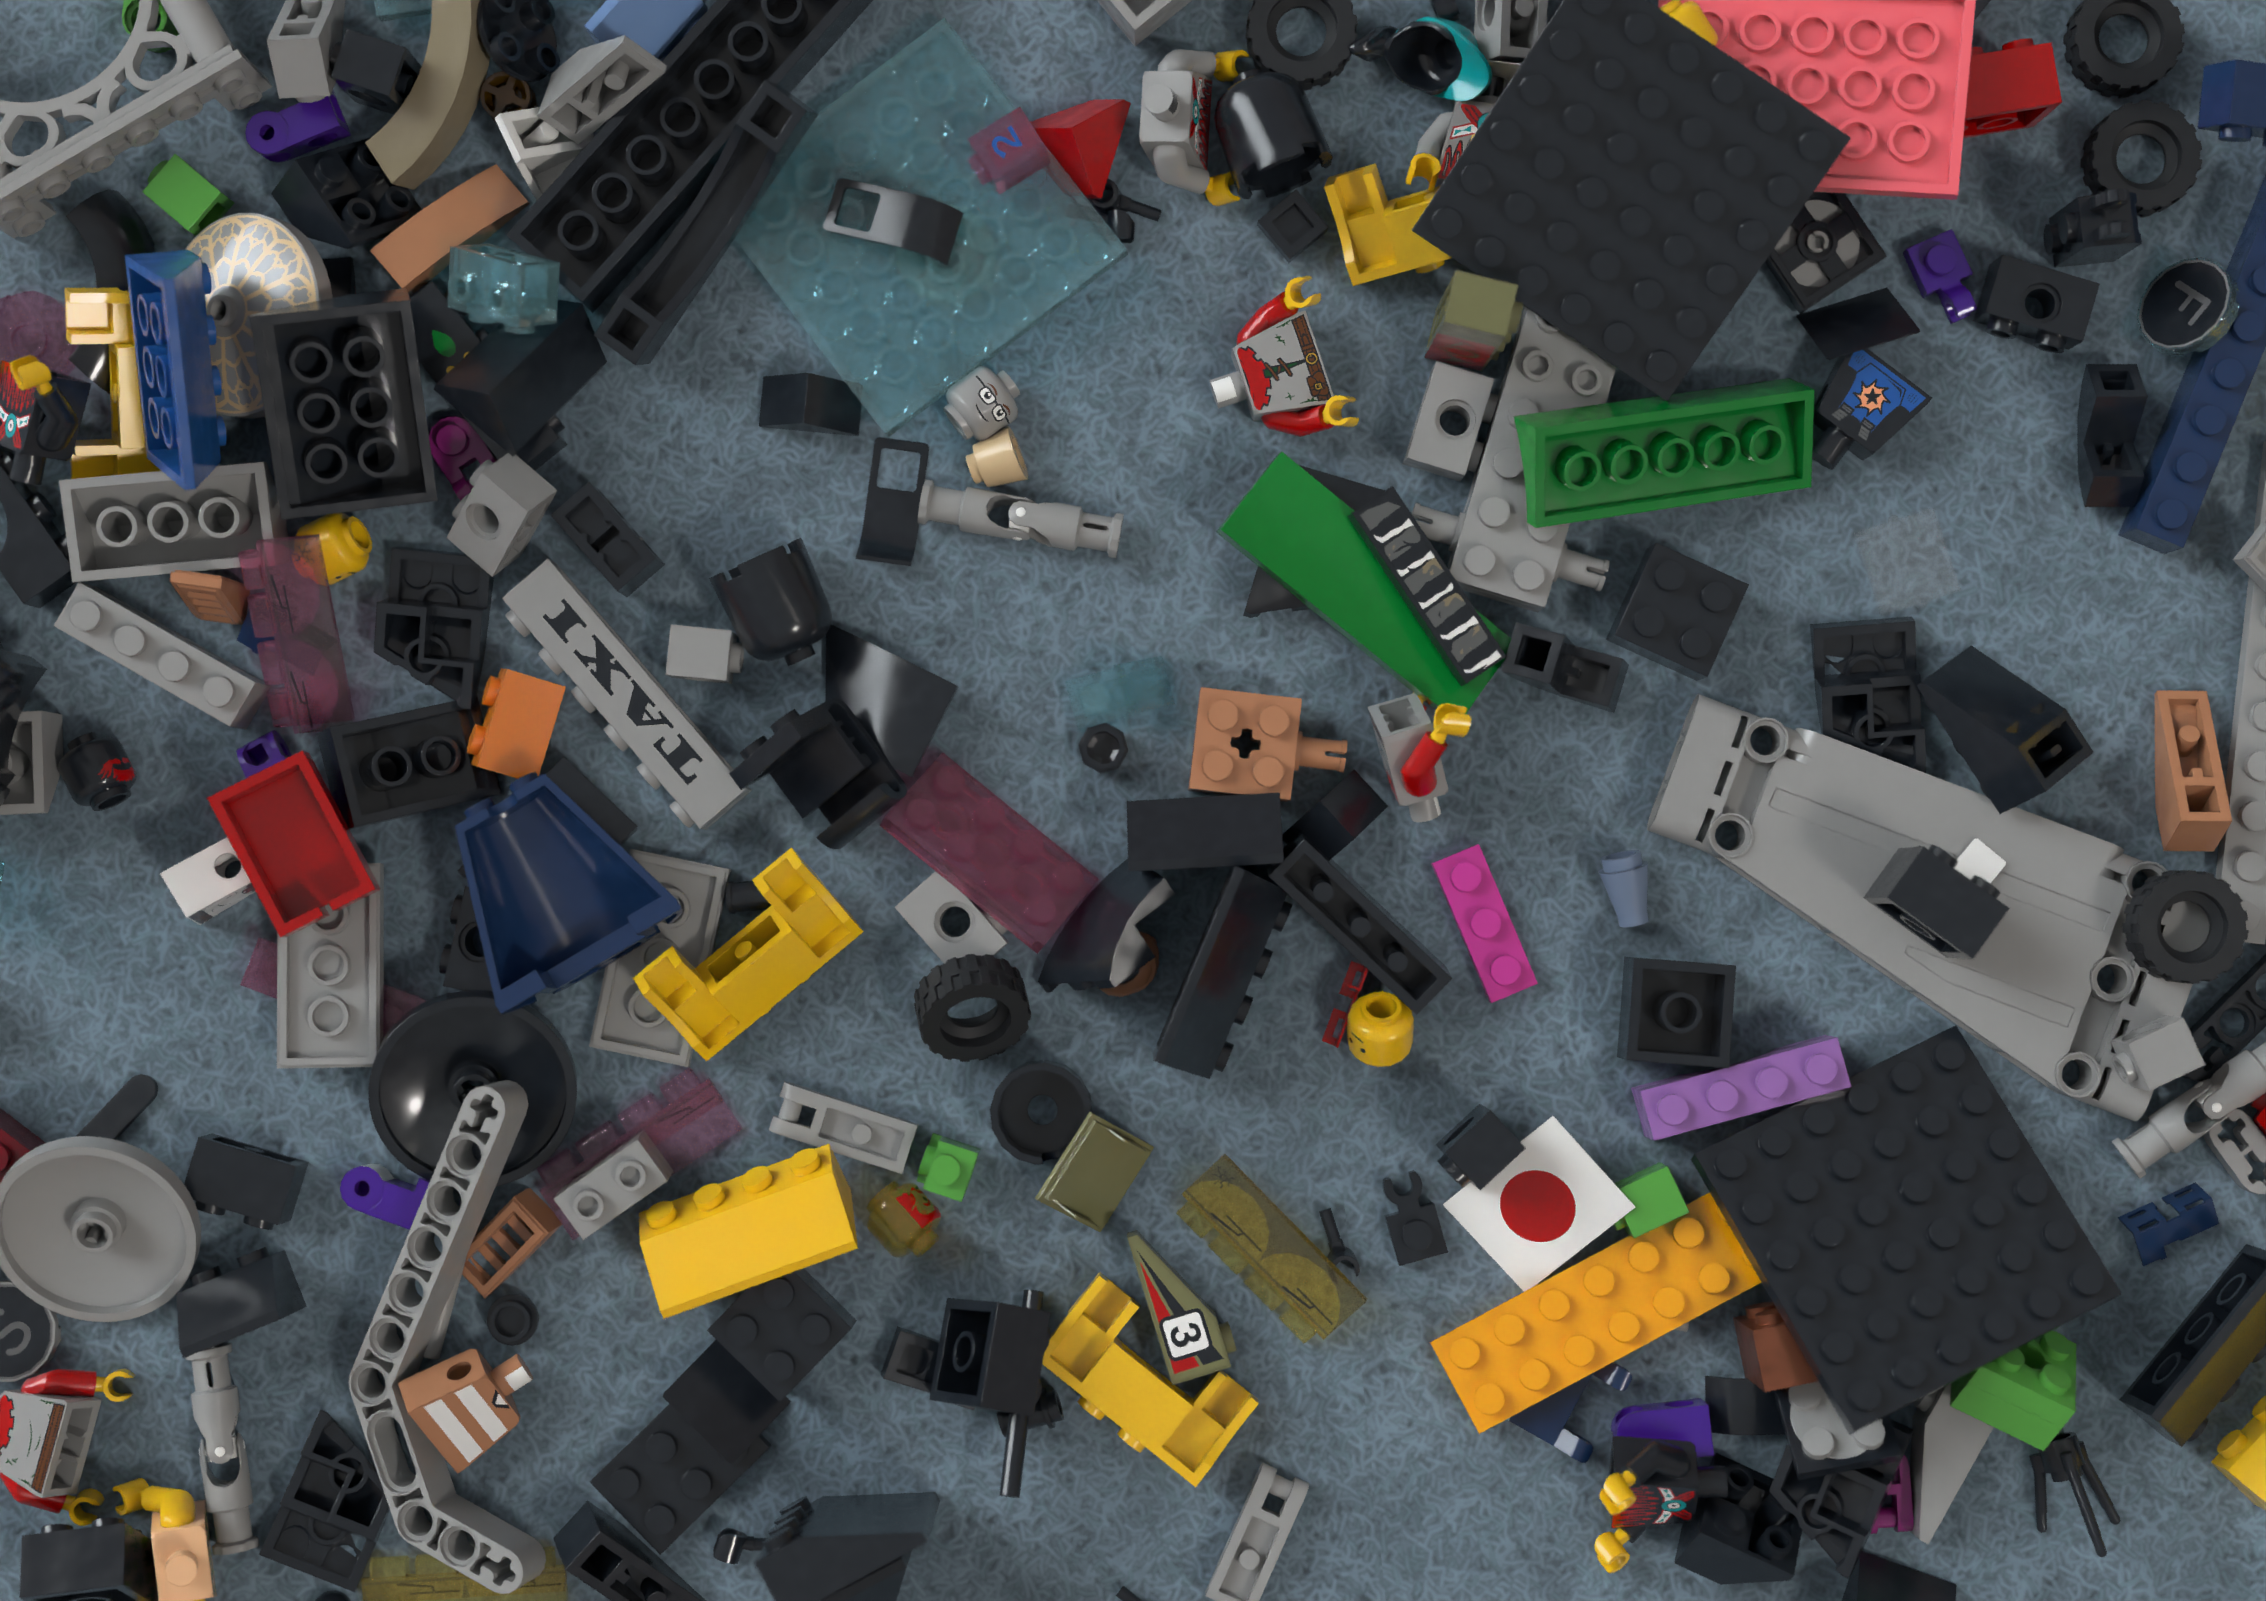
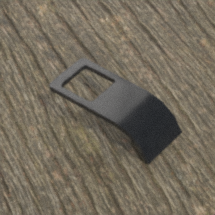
M840 178L836 183L823 227L827 232L905 249L929 257L943 265H948L964 213L950 205L921 195ZM847 189L880 195L870 231L866 232L836 225Z
M882 437L875 439L862 535L856 559L911 566L919 528V503L925 482L929 446L926 443ZM887 448L920 454L917 486L914 492L877 486L882 449Z
M1705 1376V1402L1709 1406L1712 1433L1728 1435H1785L1773 1391L1764 1392L1748 1378Z

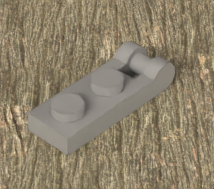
M784 1081L780 1092V1097L784 1098L779 1115H773L769 1131L816 1147L830 1144L835 1153L903 1174L919 1124ZM803 1105L816 1109L811 1127L798 1122Z
M1262 1462L1206 1588V1597L1215 1601L1260 1600L1309 1488L1308 1482L1296 1477L1292 1481L1276 1474L1277 1468ZM1268 1493L1284 1500L1279 1513L1263 1506Z

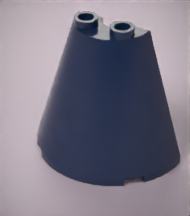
M532 772L517 779L509 786L512 795L496 805L492 798L482 800L464 812L467 819L455 825L495 1004L501 1014L510 1013L534 1004L537 1001L535 995L539 993H553L554 995L598 972L660 933L661 931L657 926L658 923L665 920L667 924H670L683 912L679 901L545 773L538 777L536 772Z

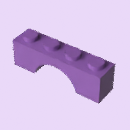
M1822 1035L1775 1048L1758 1057L1731 1064L1729 1068L1719 1067L1700 1072L1680 1074L1632 1087L1631 1089L1644 1136L1655 1141L1851 1087L1838 1037Z

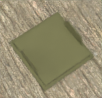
M1089 1112L1035 1199L1101 1232L1154 1147L1098 1115Z

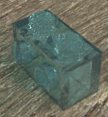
M490 243L451 246L448 308L469 313L468 320L485 324L504 323L505 331L516 334H531L535 332V326L556 324L560 262Z

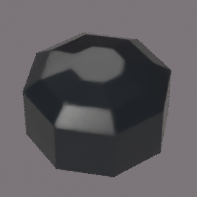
M1108 723L1087 728L1078 744L1083 764L1100 774L1119 769L1128 753L1124 733Z

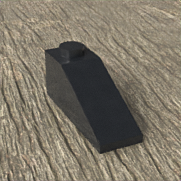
M588 1500L553 1538L565 1570L611 1601H706L630 1530Z

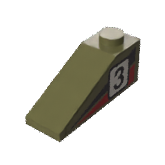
M1138 1230L1128 1232L1127 1239L1172 1385L1230 1368L1231 1364L1228 1353L1237 1351L1229 1322L1218 1324L1215 1311Z

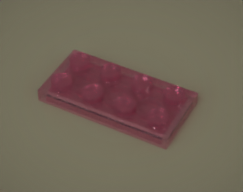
M943 752L907 791L906 796L888 812L879 825L1037 954L1099 880Z

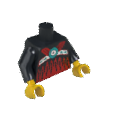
M28 355L14 361L1 360L0 445L15 451L10 474L11 480L42 485L46 458L69 461L72 457L91 383L50 369L42 362H39L33 355Z
M1612 1436L1609 1476L1604 1483V1488L1601 1490L1599 1498L1610 1513L1611 1529L1616 1528L1614 1534L1613 1532H1605L1599 1535L1594 1544L1597 1559L1608 1573H1615L1624 1567L1630 1555L1623 1547V1544L1627 1541L1634 1543L1649 1526L1689 1523L1695 1520L1698 1498H1727L1728 1480L1726 1467L1697 1466L1696 1447L1690 1441Z

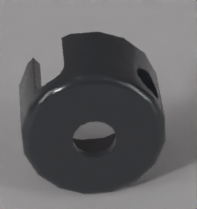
M1049 1060L1026 1062L1010 1071L995 1090L990 1107L992 1130L1002 1148L1016 1159L1035 1165L1044 1164L1046 1160L1060 1158L1088 1113L1092 1112L1091 1095L1082 1078L1066 1065ZM1038 1095L1051 1097L1057 1105L1055 1119L1045 1125L1033 1122L1028 1115V1105Z

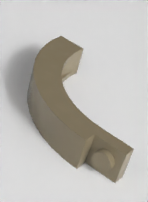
M432 0L430 37L420 73L399 110L386 125L365 142L391 184L415 190L431 176L451 153L463 135L477 107L490 62V56L482 43L477 26L476 15L479 0Z

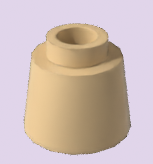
M1009 426L990 438L974 444L972 447L973 453L966 455L970 474L976 484L984 481L985 485L989 488L1028 480L1027 468L1018 441Z

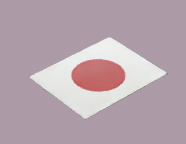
M1554 1116L1521 1141L1526 1149L1481 1191L1470 1182L1443 1204L1524 1292L1537 1285L1635 1208L1633 1203Z

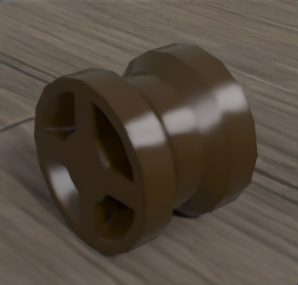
M504 71L492 74L482 85L480 93L481 104L494 122H496L495 117L499 113H505L506 107L518 106L507 110V112L537 108L538 106L536 95L527 82L517 80Z

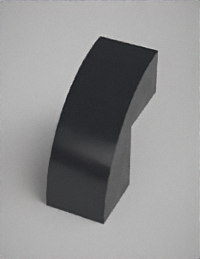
M2086 364L2077 417L2078 476L2085 507L2136 506L2145 476L2134 446V440L2148 397L2137 364Z
M1516 622L1501 671L1514 679L1546 692L1614 713L1629 665L1623 658L1575 646L1565 635Z

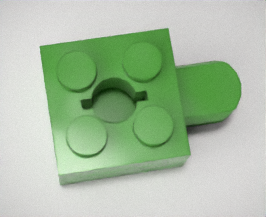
M2051 1331L1952 1382L1950 1406L2044 1451L2076 1412V1343L2068 1340L2056 1331Z

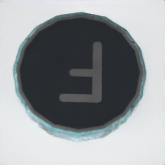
M2203 257L2183 259L2166 267L2149 283L2140 299L2137 313L2140 334L2158 352L2174 358L2187 357L2183 353H2190L2194 350L2200 353L2211 348L2227 334L2237 317L2239 303L2236 301V290L2239 291L2237 281L2218 262Z

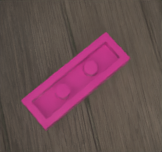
M1476 844L1431 863L1489 1003L1496 1002L1538 984L1480 845Z

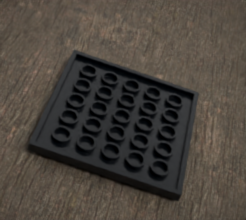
M1563 0L1411 231L1477 275L1518 285L1516 301L1522 302L1525 307L1668 401L1851 137L1647 0Z
M1956 1025L1850 1077L1851 1087L1805 1099L1695 1153L1691 1158L1849 1435L2122 1294Z

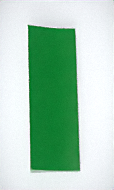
M1791 378L1677 393L1672 394L1668 401L1660 396L1514 416L1524 470L1527 523L1535 528L1809 488L1812 481L1814 389Z
M1282 451L1279 452L1216 533L1412 692L1417 694L1433 709L1436 710L1439 705L1449 703L1466 707L1467 711L1465 714H1467L1505 658L1467 684L1460 686L1348 518L1354 510ZM1477 611L1506 655L1511 638Z

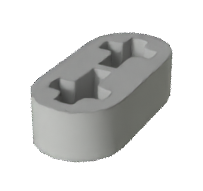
M2235 1108L2225 1120L2237 1121L2238 1125L2233 1129V1133L2241 1143L2240 1146L2237 1147L2231 1139H2219L2218 1134L2223 1130L2220 1123L2204 1134L2203 1138L2233 1181L2241 1189L2255 1194H2266V1179L2263 1182L2256 1179H2248L2247 1176L2251 1174L2253 1169L2244 1157L2246 1154H2249L2254 1161L2266 1162V1138L2244 1111ZM2265 1167L2262 1172H2263V1175H2264L2265 1178H2266V1167Z

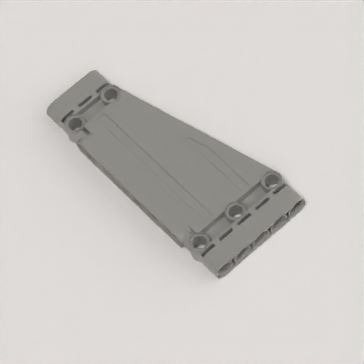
M1696 695L1687 713L1647 823L1648 831L1710 854L2053 1092L2134 1122L2143 1116L2154 1089L2147 1091L2133 1088L2130 1083L2126 1084L2122 1081L2113 1065L2112 1057L2116 1053L2110 1041L2164 1015L2181 1017L2193 984L2165 981L2163 978H2156L2148 974V970L2145 967H2139L2134 961L2133 953L2129 952L2125 942H2127L2126 934L2123 933L2122 923H2125L2126 914H2124L2126 904H2130L2133 898L2131 895L2134 892L2132 887L2134 875L2138 871H2142L2150 878L2152 876L2162 875L2161 872L2169 870L2157 862L2143 861L2124 854V849L2113 843L2017 807L1999 814L1992 801L1985 795L1823 734L1803 728H1796L1794 730L1784 726L1776 719L1762 718L1704 695ZM1756 728H1763L1771 735L1772 748L1766 755L1758 754L1751 746V735ZM1723 822L1732 824L1738 835L1737 842L1729 850L1721 848L1715 838L1716 829ZM1977 838L2006 862L2004 868L1990 884L2001 892L1997 899L2009 907V910L1974 959L1946 958L1863 898L1898 848L1924 846L1929 849L1931 845H1935L1957 860L1969 844ZM2177 902L2170 906L2162 917V936L2166 943L2177 951H2193L2199 948L2208 936V917L2205 911L2193 902ZM2105 965L2112 969L2115 977L2114 984L2106 992L2100 989L2097 982L2098 972ZM2074 1060L2079 1066L2080 1075L2077 1082L2068 1087L2063 1081L2062 1071L2069 1061Z

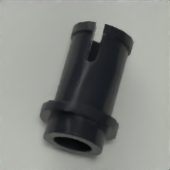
M733 881L726 884V903L730 914L766 910L771 906L753 881L735 883Z
M1045 1388L1041 1389L1039 1400L1035 1404L1034 1416H1029L1028 1430L1047 1425L1049 1429L1055 1428V1422L1064 1420L1061 1401L1056 1390L1047 1392ZM998 1412L997 1418L1004 1437H1006L1009 1413Z

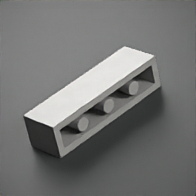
M78 582L53 625L229 727L246 730L271 688L269 684L96 586Z

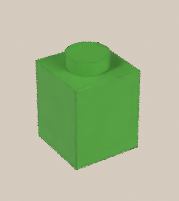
M176 154L169 161L164 160L152 170L148 177L149 184L142 191L195 236L208 225L222 218L234 204L230 198Z
M1661 1162L1614 1183L1633 1203L1635 1208L1613 1224L1616 1231L1624 1228L1626 1233L1633 1238L1690 1213L1669 1167Z

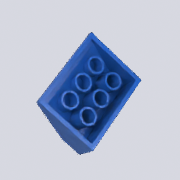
M189 250L125 255L146 456L150 462L181 488L193 490L220 464V446H225L227 441L224 420L221 415L217 416L215 396L221 395L222 385L218 367L211 364L210 346L216 344L217 335L212 315L206 314L205 294L211 293L210 271L206 263H201V257Z

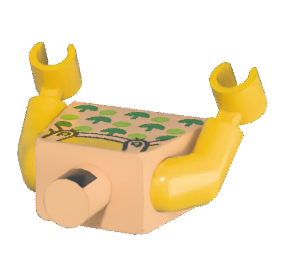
M137 1478L114 1486L113 1491H118L124 1504L115 1507L116 1512L120 1516L141 1509L152 1512L151 1540L159 1601H206V1598L216 1597L217 1592L205 1500L194 1501L192 1495L186 1490L154 1485L149 1486L143 1478Z

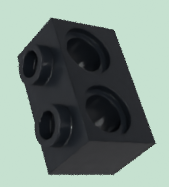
M590 482L585 484L551 514L553 519L616 591L626 597L630 596L665 565L606 496Z

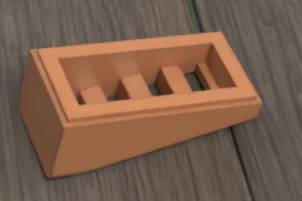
M182 570L171 572L170 583L195 617L201 620L242 625L244 623L250 595L248 585L218 575Z
M531 1188L525 1189L515 1195L474 1237L466 1257L462 1275L486 1299L563 1224L562 1220ZM506 1223L523 1239L525 1243L522 1246L502 1228ZM491 1238L511 1257L507 1262L487 1243ZM477 1251L497 1270L492 1277L472 1257ZM469 1259H471V1261L474 1263V1265L476 1266V1268L471 1264V1262L469 1261Z

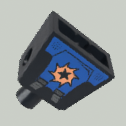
M1868 348L1838 357L1814 403L1813 424L1824 432L1813 445L1812 458L1831 470L1836 467L1848 450L1859 459L1865 460L1879 450L1930 402L1932 397Z

